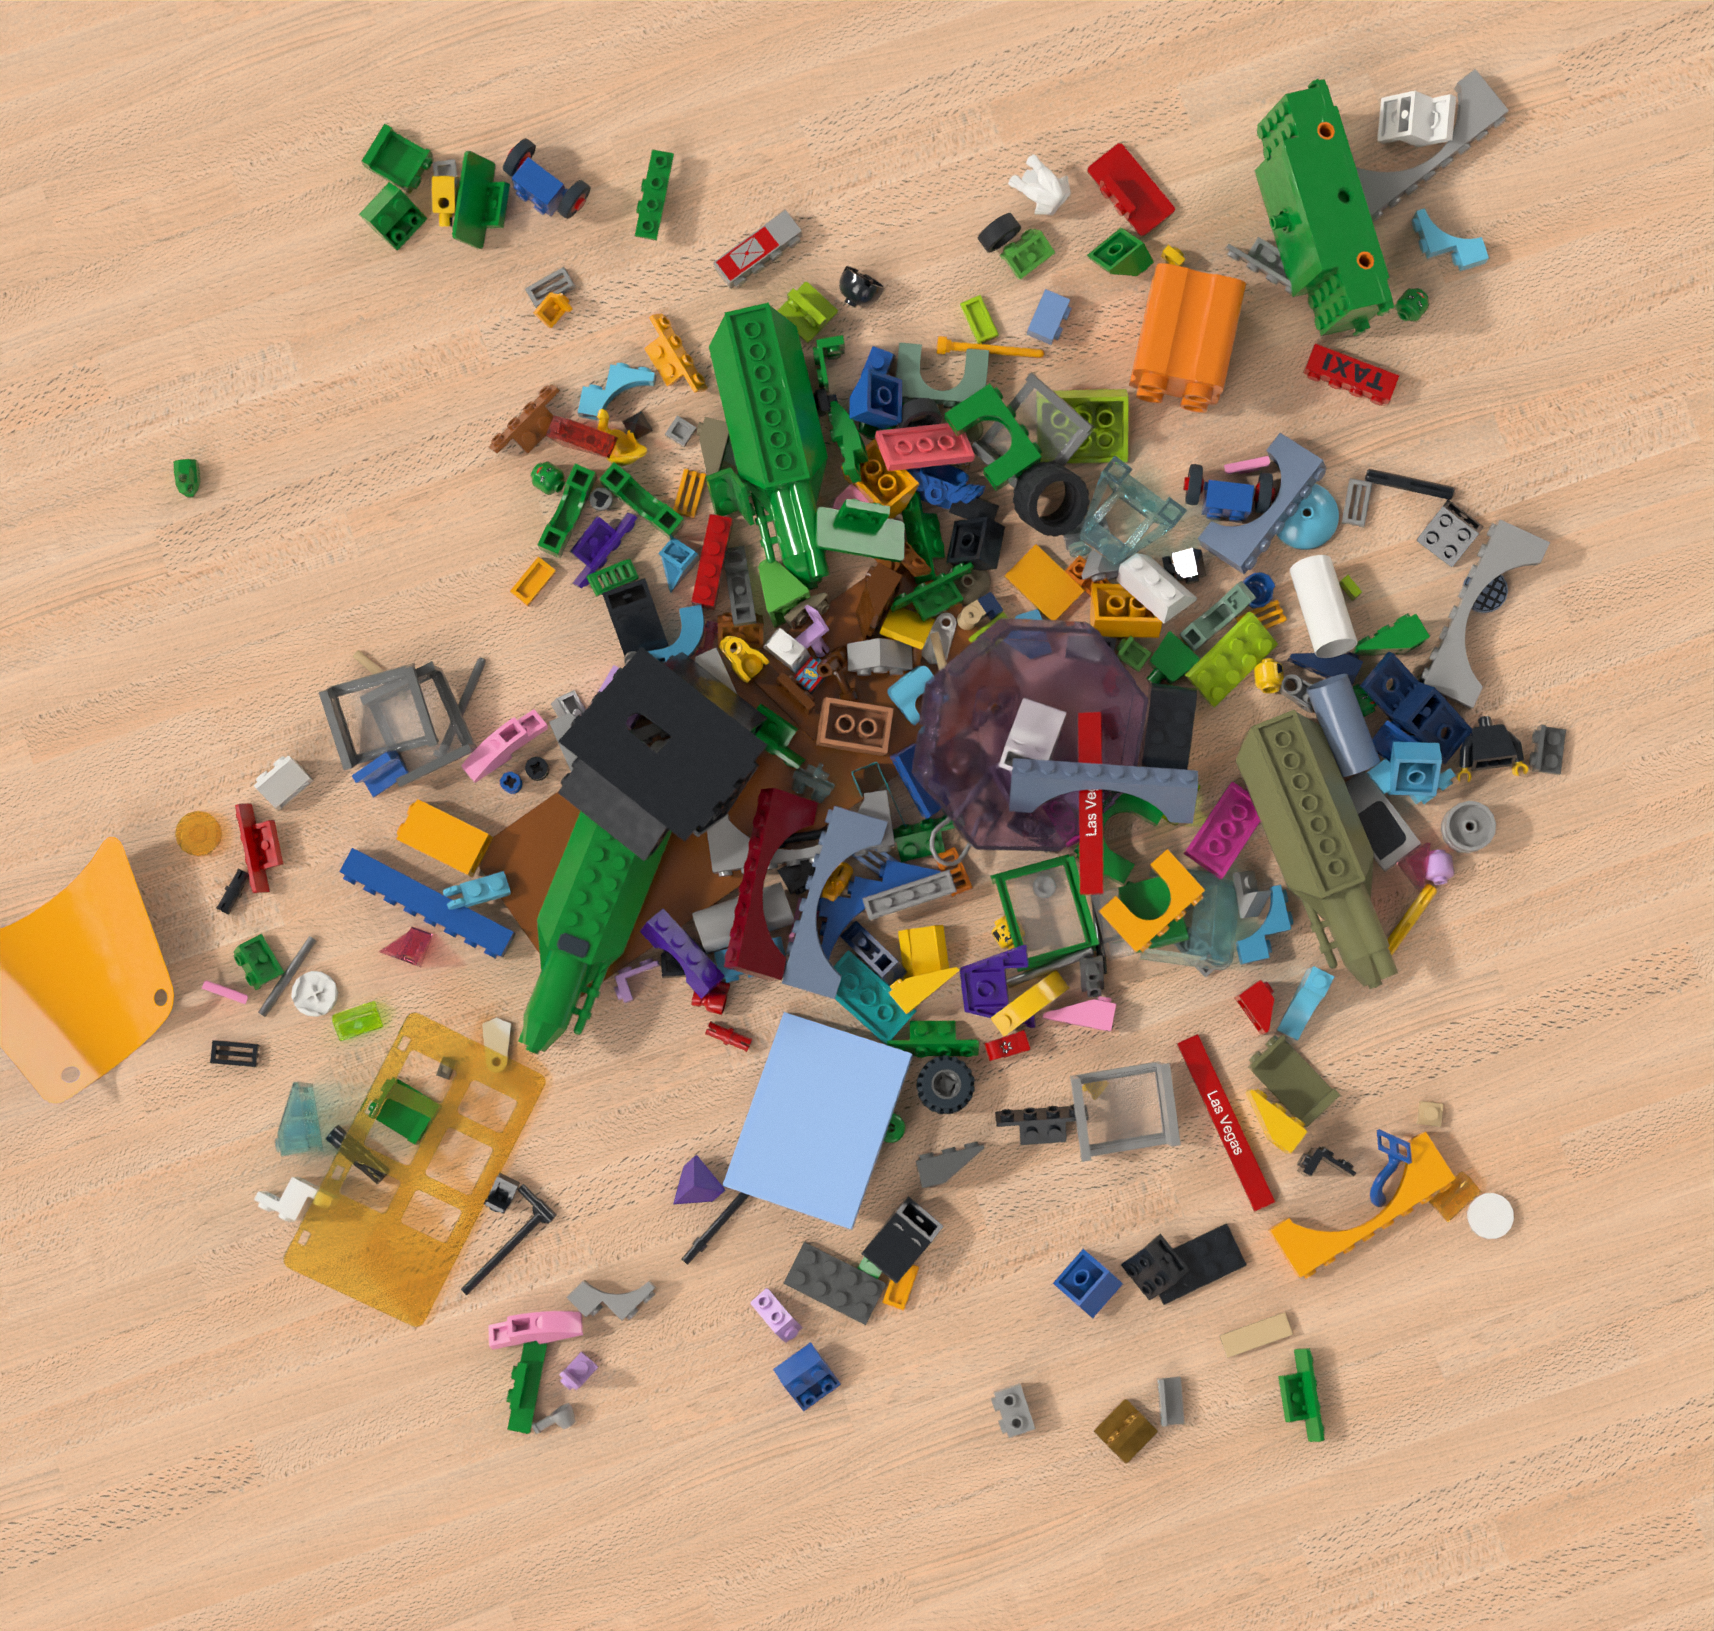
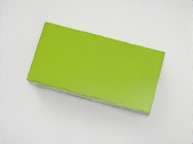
M981 294L960 303V307L977 344H983L999 337Z

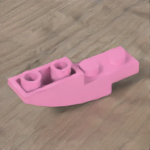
M534 709L518 720L513 717L493 732L470 754L461 765L462 769L476 783L512 759L511 753L548 729L547 724Z
M545 1311L508 1316L506 1322L489 1325V1346L492 1350L532 1341L543 1344L583 1335L582 1313Z

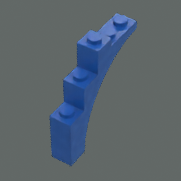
M887 860L886 865L881 864L879 878H883L882 882L855 876V880L849 882L847 894L851 895V899L838 896L833 902L824 897L819 898L817 907L819 917L827 918V922H822L820 935L824 936L821 946L828 960L842 931L857 915L865 910L862 898L938 874L941 871Z

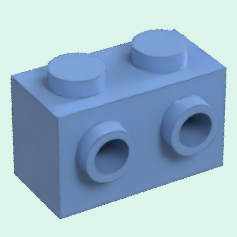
M1045 289L1028 327L1027 335L1049 345H1052L1054 339L1058 341L1063 330L1060 327L1063 319H1068L1072 310L1069 307L1070 299Z

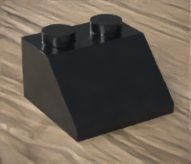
M989 517L954 521L946 563L957 566L961 563L967 565L972 562L973 570L978 571L997 569L1005 526Z

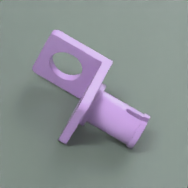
M806 605L805 609L814 623L796 637L795 640L806 649L811 646L817 657L825 656L823 649L828 653L829 647L821 636L829 631V628L819 612Z

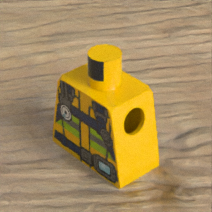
M432 176L433 213H439V226H453V213L456 211L460 176ZM444 198H447L449 201L448 207L443 206L442 201Z

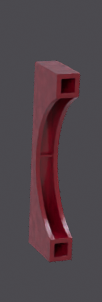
M777 788L761 789L757 799L758 806L753 819L752 835L748 842L749 849L744 863L742 882L739 886L738 902L734 909L735 917L730 930V941L725 953L724 967L767 981H782L786 957L775 945L767 928L763 910L764 881L769 864L780 845L796 831L814 825L818 803Z

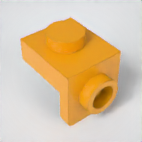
M549 293L533 313L548 328L552 329L563 314L571 312L573 308L569 305V299L562 293Z

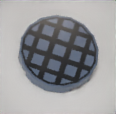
M1503 575L1497 576L1482 590L1471 608L1473 611L1488 613L1501 607L1508 594L1507 582ZM1467 576L1463 585L1467 586L1471 578Z

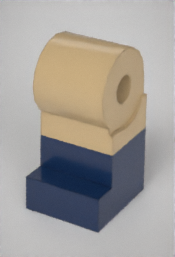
M989 592L966 606L958 615L957 623L962 629L971 630L986 616L991 621L1003 612V608L992 592Z

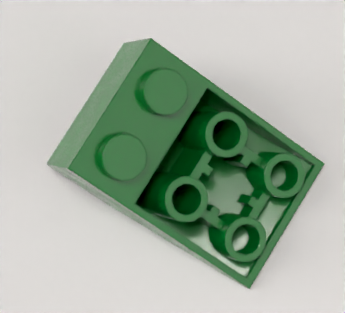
M1407 613L1398 618L1393 623V627H1390L1388 624L1377 630L1373 634L1375 637L1370 638L1368 635L1359 640L1352 653L1358 656L1386 655L1387 652H1392L1395 655H1404L1422 645L1430 636L1417 613L1411 617Z

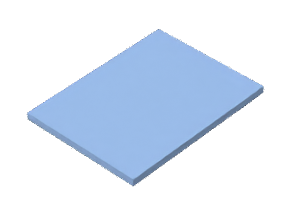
M784 1012L722 1186L853 1230L913 1054Z

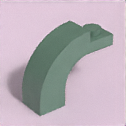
M1240 581L1179 635L1195 651L1235 619L1256 597Z

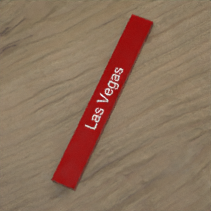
M1101 712L1078 713L1079 763L1103 764ZM1103 789L1079 790L1080 895H1104Z
M1196 1034L1177 1043L1253 1211L1255 1212L1275 1203L1199 1035Z

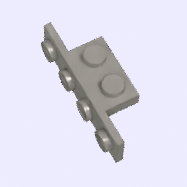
M1260 237L1256 239L1248 254L1230 244L1225 247L1230 258L1236 261L1240 259L1248 263L1247 268L1255 273L1263 272L1267 275L1266 279L1275 285L1278 282L1286 286L1285 291L1291 294L1290 280L1286 279L1278 248Z

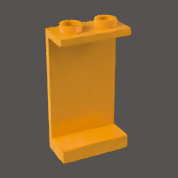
M417 799L415 803L413 802L409 806L407 811L408 817L405 823L399 826L396 840L473 878L493 837Z

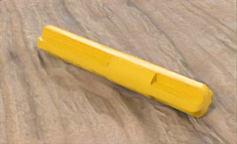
M1425 885L1387 940L1390 945L1388 949L1391 956L1437 893V889L1433 885Z

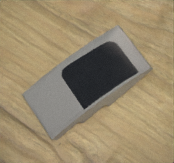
M1365 771L1356 774L1345 782L1374 852V860L1384 872L1421 846L1415 834Z

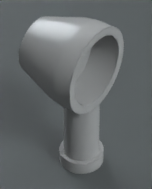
M570 1403L560 1406L548 1417L533 1423L534 1431L536 1434H539L554 1423L562 1429H567L576 1422L573 1408Z

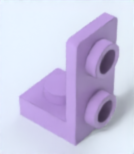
M581 1351L568 1367L559 1374L562 1377L560 1381L569 1390L573 1388L577 1390L595 1372L598 1366Z

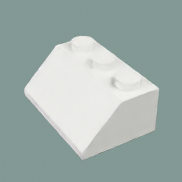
M1136 553L1120 564L1117 582L1163 623L1169 621L1197 599L1149 555Z

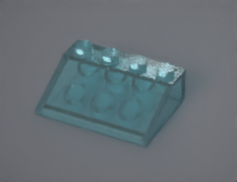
M293 1082L278 1129V1138H275L276 1150L281 1152V1156H301L324 1151L312 1083Z

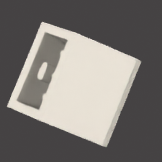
M289 755L286 758L284 756L279 758L273 764L275 767L270 772L265 771L256 779L257 783L253 785L277 810L282 809L313 782V779L299 763Z

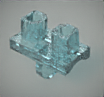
M819 763L817 768L809 764L806 771L798 768L792 776L794 778L792 790L803 794L808 785L815 789L811 799L820 804L827 795L831 794L835 785L826 781L829 774L822 771L824 767L822 763Z

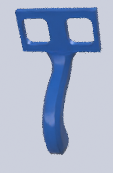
M1378 1129V1150L1387 1153L1389 1161L1375 1178L1370 1191V1199L1373 1205L1382 1207L1386 1202V1197L1382 1190L1385 1182L1395 1172L1401 1160L1410 1164L1412 1163L1409 1142ZM1381 1136L1389 1140L1390 1149L1382 1145ZM1399 1144L1406 1147L1407 1157L1400 1154Z

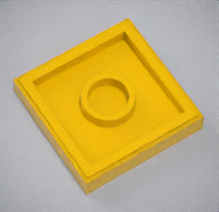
M890 608L880 634L923 650L935 619L930 618L923 622L919 613L905 608L892 612Z

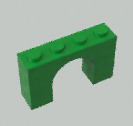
M989 383L946 412L945 420L957 437L983 421L998 422L1008 430L1012 441L1009 450L983 469L984 476L997 492L1022 475L1030 466L1041 462L1042 456L1040 454H1042V450L1036 442L1032 443L1030 441L1027 428L1023 424H1018L1012 407L1010 405L1006 407L1002 399L1004 397L997 387L993 388Z
M1108 790L1107 793L1111 796L1107 803L1103 801V832L1107 820L1119 813H1131L1155 827L1161 820L1163 813L1156 806L1142 798L1124 792ZM1103 834L1104 876L1123 886L1135 864L1110 850L1105 843ZM1078 843L1074 852L1077 854L1075 859L1080 862V850Z

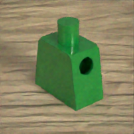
M1169 631L1148 662L1154 670L1146 677V680L1150 684H1160L1165 679L1172 685L1183 677L1200 658L1176 635Z

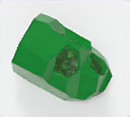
M195 459L173 461L175 484L179 493L187 498H192L198 492L200 486L198 461Z

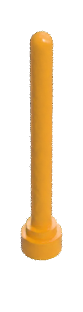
M938 336L936 354L945 355L950 353V351L966 352L967 349L989 350V354L1032 358H1042L1045 355L1042 349L951 342V339H947L945 336Z

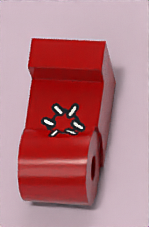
M1025 1030L984 1044L989 1061L1003 1057L1006 1058L1030 1050Z

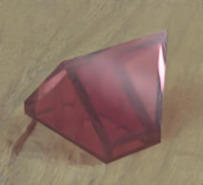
M1427 842L1397 863L1414 888L1418 890L1423 889L1431 846V843Z
M411 926L407 933L379 952L421 968L433 934Z

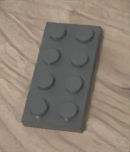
M806 1242L803 1243L783 1283L864 1325L867 1324L886 1285L885 1282Z

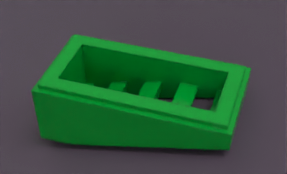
M630 559L618 562L586 576L596 597L602 595L603 592L639 579ZM598 577L601 578V581H602V583H603V585H604V588H602V586H601V584H600V582H599V580H598Z

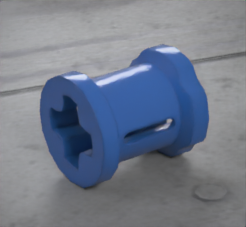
M506 772L500 779V785L507 793L516 794L522 788V780L517 774ZM509 778L517 781L513 784V788L506 785L509 782Z

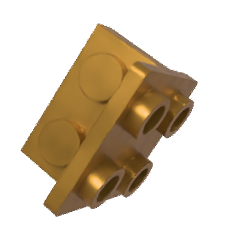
M1124 1399L1094 1429V1433L1127 1464L1158 1433V1430L1127 1399Z

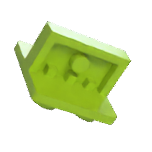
M807 281L797 290L793 288L787 294L788 300L777 310L797 326L799 336L807 343L838 313V310Z

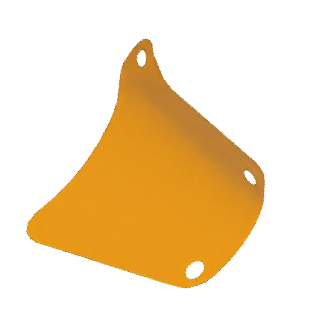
M108 837L102 842L84 870L65 889L31 914L11 925L0 928V1047L45 1101L59 1104L70 1099L121 1063L149 1039L168 1018L174 1000L170 976L124 847L116 837ZM159 989H164L168 997L166 1004L163 1006H158L154 1001L155 993ZM71 1066L78 1068L80 1076L76 1081L72 1083L63 1081L61 1074L65 1068Z

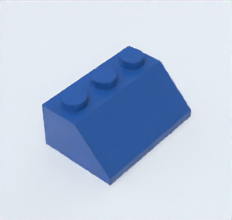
M913 743L890 756L922 817L927 819L948 805L946 801L949 798L944 787H939L935 781L938 776L932 766L928 767L924 759L927 758V755L922 746L918 747Z

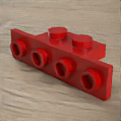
M252 803L236 804V819L240 828V839L243 843L245 863L248 867L252 892L254 894L268 893L270 889L266 869L284 865L275 820L256 824Z

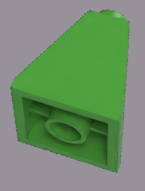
M767 559L759 564L758 568L766 609L774 628H777L786 623L784 616L811 596L807 587L777 560L774 563H768Z

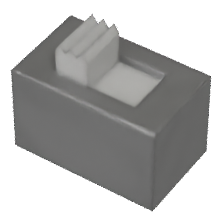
M443 1056L436 1076L449 1080L456 1060Z

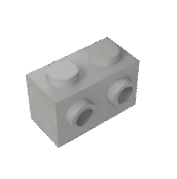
M1020 1383L994 1391L995 1397L991 1398L995 1412L1000 1410L1002 1420L998 1421L1002 1434L1007 1433L1010 1438L1035 1429Z

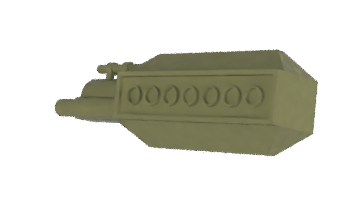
M1295 709L1256 724L1245 734L1235 761L1287 888L1302 900L1312 924L1310 926L1311 930L1315 932L1321 946L1319 947L1321 954L1324 953L1329 967L1335 969L1338 965L1332 949L1337 948L1344 965L1363 986L1368 985L1369 989L1377 988L1379 985H1382V979L1397 974L1398 970L1388 949L1390 945L1371 902L1374 852L1323 729L1319 724L1296 712ZM1318 915H1319L1322 919H1324V921H1321V922H1320V919H1319ZM1329 927L1334 942L1329 943L1323 928Z

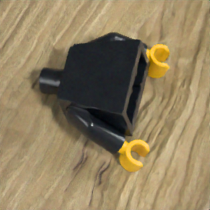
M1490 716L1480 717L1478 719L1479 727L1472 729L1471 735L1465 738L1460 749L1459 767H1461V771L1457 773V780L1460 782L1461 774L1467 773V782H1470L1472 778L1470 772H1468L1470 767L1471 771L1513 766V775L1519 776L1518 767L1521 766L1523 774H1527L1528 767L1522 763L1524 755L1521 741L1510 731H1507L1505 725H1493Z

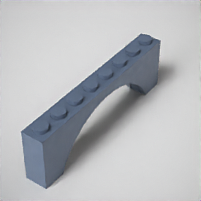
M1013 758L1009 811L1032 813L1042 803L1058 795L1079 790L1104 789L1124 792L1148 801L1162 811L1169 822L1193 824L1198 791V771Z
M834 806L833 810L829 809L825 822L829 823L827 832L822 831L819 845H822L821 853H816L812 867H816L814 876L809 875L805 889H809L807 898H802L799 911L803 913L801 920L796 919L792 933H795L796 936L794 943L789 941L786 955L790 957L788 963L785 964L782 984L832 999L836 997L842 975L829 962L819 940L817 931L819 898L827 879L840 863L864 848L882 843L888 821L838 806Z

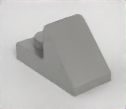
M1254 871L1233 873L1240 919L1259 916L1271 894V890L1258 891Z

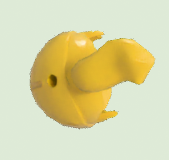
M604 409L598 411L599 424L597 431L602 437V452L609 462H615L618 466L624 467L647 454V448L637 442L634 433H630V430H628L627 434L618 429L611 430L608 428V412Z

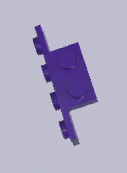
M627 513L615 529L598 516L594 519L569 551L586 565L574 580L573 584L582 589L590 584L586 576L605 565L607 562L606 557L611 551H615L620 546V539L625 533H629L634 528L635 520L638 517Z

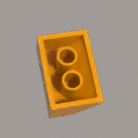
M874 439L865 446L868 462L860 463L861 482L852 483L849 475L845 476L842 466L841 470L844 479L849 484H853L870 503L890 506L888 519H894L906 508L919 483L906 469L888 471L877 441Z
M1092 583L1090 606L1092 635L1159 638L1163 622L1122 585Z

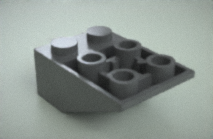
M978 1141L964 1144L965 1149L956 1151V1147L941 1150L942 1155L934 1156L933 1152L919 1155L920 1160L916 1161L922 1188L946 1183L985 1148L984 1145H979Z

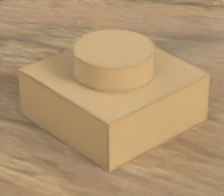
M1419 1101L1417 1124L1441 1127L1443 1104Z

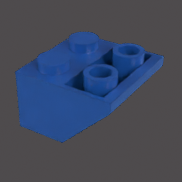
M811 1342L773 1369L784 1388L803 1411L841 1385Z

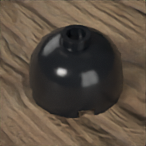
M846 265L839 280L840 292L846 297L844 302L854 308L857 305L870 306L874 304L885 289L883 285L866 273L864 275L859 273L858 269Z

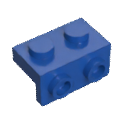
M1388 720L1372 738L1377 754L1387 759L1390 763L1393 742H1420L1417 737L1403 732L1399 724Z

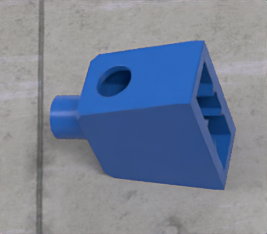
M872 346L862 374L865 369L869 368L889 375L896 356L893 353Z

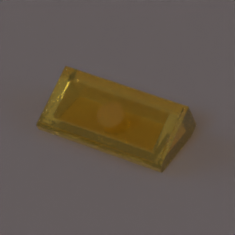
M1463 1171L1455 1176L1456 1179L1451 1182L1452 1187L1444 1192L1439 1191L1429 1201L1446 1222L1452 1220L1481 1193V1190L1473 1180Z

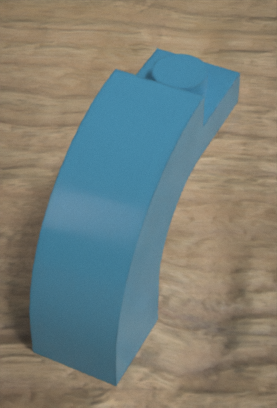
M701 605L680 608L682 629L677 641L667 648L648 652L660 662L667 661L671 655L676 656L681 652H684L691 658L699 648L704 635L705 622Z

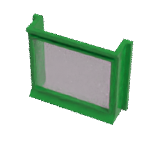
M1067 854L990 875L992 884L997 886L1014 948L1027 945L1029 965L1025 968H1017L1018 972L1042 966L1088 947H1092L1093 951H1096V945L1099 944L1086 896L1080 895V875L1074 856L1070 857Z

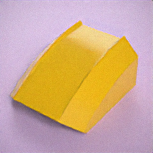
M943 925L898 931L902 965L907 971L904 975L905 979L949 969Z

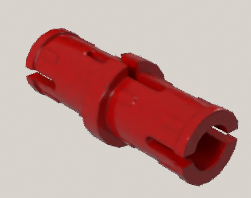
M710 1021L708 1027L716 1030V1032L710 1029H706L705 1035L723 1041L724 1045L728 1046L730 1044L745 1052L748 1051L750 1046L741 1043V1041L750 1045L753 1040L734 1032L733 1028L727 1029Z

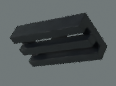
M212 1040L210 1063L257 1067L259 1044ZM217 1045L240 1048H252L253 1052L246 1053L217 1050ZM216 1055L252 1058V1062L216 1059Z

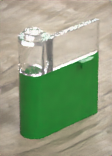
M1160 876L1106 890L1104 895H1091L1104 941L1103 944H1100L1103 957H1108L1109 961L1141 953V951L1134 952L1098 911L1114 896H1117L1133 915L1142 920H1154L1161 917L1170 905L1171 895L1167 884ZM1180 918L1177 922L1175 919L1167 924L1169 929L1160 937L1156 934L1150 940L1153 944L1145 951L1189 940L1184 918Z

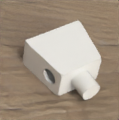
M781 628L777 629L763 646L766 651L796 674L811 657L803 645Z

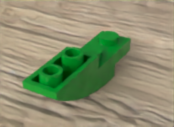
M832 401L830 402L831 412H828L830 423L833 425V429H830L831 439L833 443L837 442L842 456L845 458V462L842 463L845 476L849 475L852 483L861 482L860 463L868 462L865 444L853 420L849 418V414L837 402Z

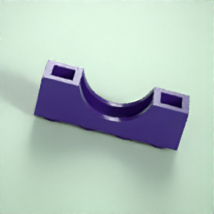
M664 909L648 920L640 932L654 948L664 949L676 958L685 972L686 983L701 999L725 977Z

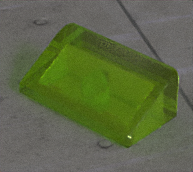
M375 1001L332 1015V1023L340 1041L383 1027Z

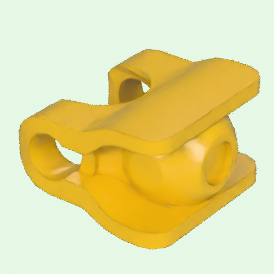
M726 636L720 642V651L730 661L734 673L744 682L748 683L751 680L750 678H753L762 670L763 664L767 665L769 663L762 653L751 649L741 638ZM735 642L737 649L732 653L730 646Z

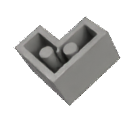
M881 638L847 644L848 671L857 672L858 676H870L872 671L873 673H887L889 671L890 675H903V671L912 670V646L897 640Z

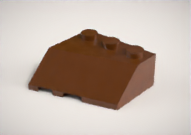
M879 562L876 567L871 566L865 576V588L856 609L863 641L872 639L902 587V575Z

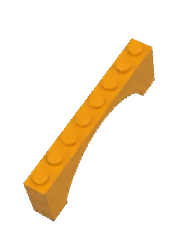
M1421 1132L1407 1141L1411 1146L1412 1163L1408 1164L1405 1162L1403 1175L1394 1196L1385 1208L1371 1220L1351 1229L1317 1231L1294 1224L1290 1218H1286L1268 1229L1297 1277L1301 1278L1304 1276L1305 1279L1309 1278L1317 1272L1315 1268L1321 1264L1327 1266L1336 1260L1335 1255L1340 1252L1344 1254L1350 1252L1356 1247L1354 1243L1361 1239L1363 1242L1367 1241L1375 1235L1373 1231L1379 1227L1385 1229L1395 1223L1393 1219L1401 1214L1402 1217L1414 1211L1412 1206L1419 1202L1423 1205L1434 1198L1432 1196L1434 1192L1438 1190L1444 1192L1453 1186L1451 1182L1456 1178L1426 1132Z

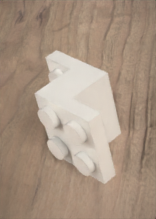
M1411 91L1381 98L1377 142L1385 144L1401 140L1413 146L1422 147L1452 141L1456 96L1449 94L1432 98L1420 92Z
M301 1177L291 1178L281 1198L268 1191H258L254 1200L259 1202L258 1207L268 1212L277 1211L280 1213L279 1218L290 1223L291 1221L303 1220L311 1203L321 1208L336 1206L340 1199L338 1196Z

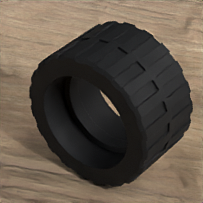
M1043 461L1036 465L1034 464L1028 470H1025L1016 482L1017 484L1013 491V503L1016 513H1018L1021 520L1043 535L1058 537L1059 535L1068 534V532L1075 530L1082 523L1083 518L1088 512L1090 500L1089 490L1085 482L1077 474L1059 463ZM1057 481H1063L1065 496L1062 504L1052 514L1039 517L1037 502L1040 494L1048 485Z

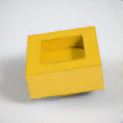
M1168 244L1162 251L1161 257L1169 264L1184 265L1185 258L1183 257V252L1177 247L1172 248Z

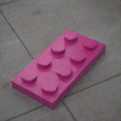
M1232 781L1183 853L1220 880L1225 876L1260 823L1249 793Z

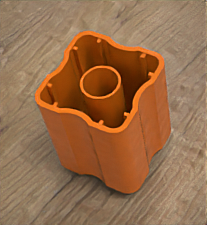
M1167 263L1156 265L1129 386L1137 389L1136 398L1150 403H1162L1164 395L1182 398L1181 408L1197 413H1206L1208 405H1216L1218 403L1220 394H1222L1225 386L1246 282L1233 277L1199 272Z

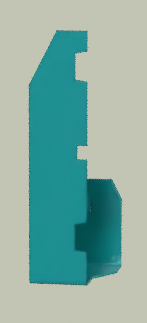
M874 762V763H872V764H869V765H867V766H864V767H862V768H859V769H857V770H855V771H852L853 780H854V782H855V784H856V787H857V789H858V791H859L861 797H863V796H862V793H861V791H860V787L858 786V784H857V782H856V780H855V778H854L853 773L858 772V771H861V770H863V769H866V768H868V767H870V766H872V765H875V764L877 765V767H878V769H879V771H880V773H881V776H882V778H883V780H884V782H885V784H886V787H887V789H888V791H889V793H890V796H891V798H892V800H893V802H894V804H895V807H896V809H897V811H898V813H899V815H900V818H901V820H902V822H903L905 828H907L906 825H905V823H904V821H903V819H902V816H901V814H900V811H899V809H898V807H897V805H896V803H895V800H894V798H893V796H892V794H891V792H890V789H889V787H888V785H887V783H886V780H885V778L883 777V774H882V772H881V769H880L878 763H877V762Z

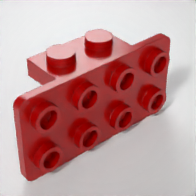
M1117 143L1088 166L1087 172L1100 187L1103 196L1111 200L1117 213L1120 216H1124L1140 236L1148 234L1174 213V205L1122 143Z

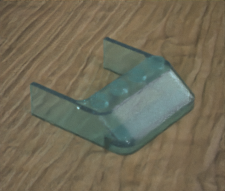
M1151 867L1149 876L1159 877ZM1186 869L1205 890L1201 893L1204 898L1193 908L1189 950L1186 953L1147 948L1143 953L1141 952L1140 959L1225 970L1233 961L1237 927L1238 902L1234 881L1224 877L1220 880L1210 872Z

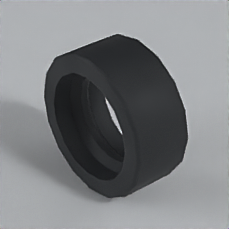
M1006 213L984 228L977 239L987 253H991L1013 239L1021 230V226L1011 213Z
M917 398L902 406V422L898 425L900 428L941 424L942 417L934 400L930 398ZM927 415L920 420L912 421L918 416Z

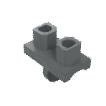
M1091 956L1087 959L1079 958L1081 991H1087L1088 997L1101 996V990L1104 989L1102 956H1097L1096 958Z

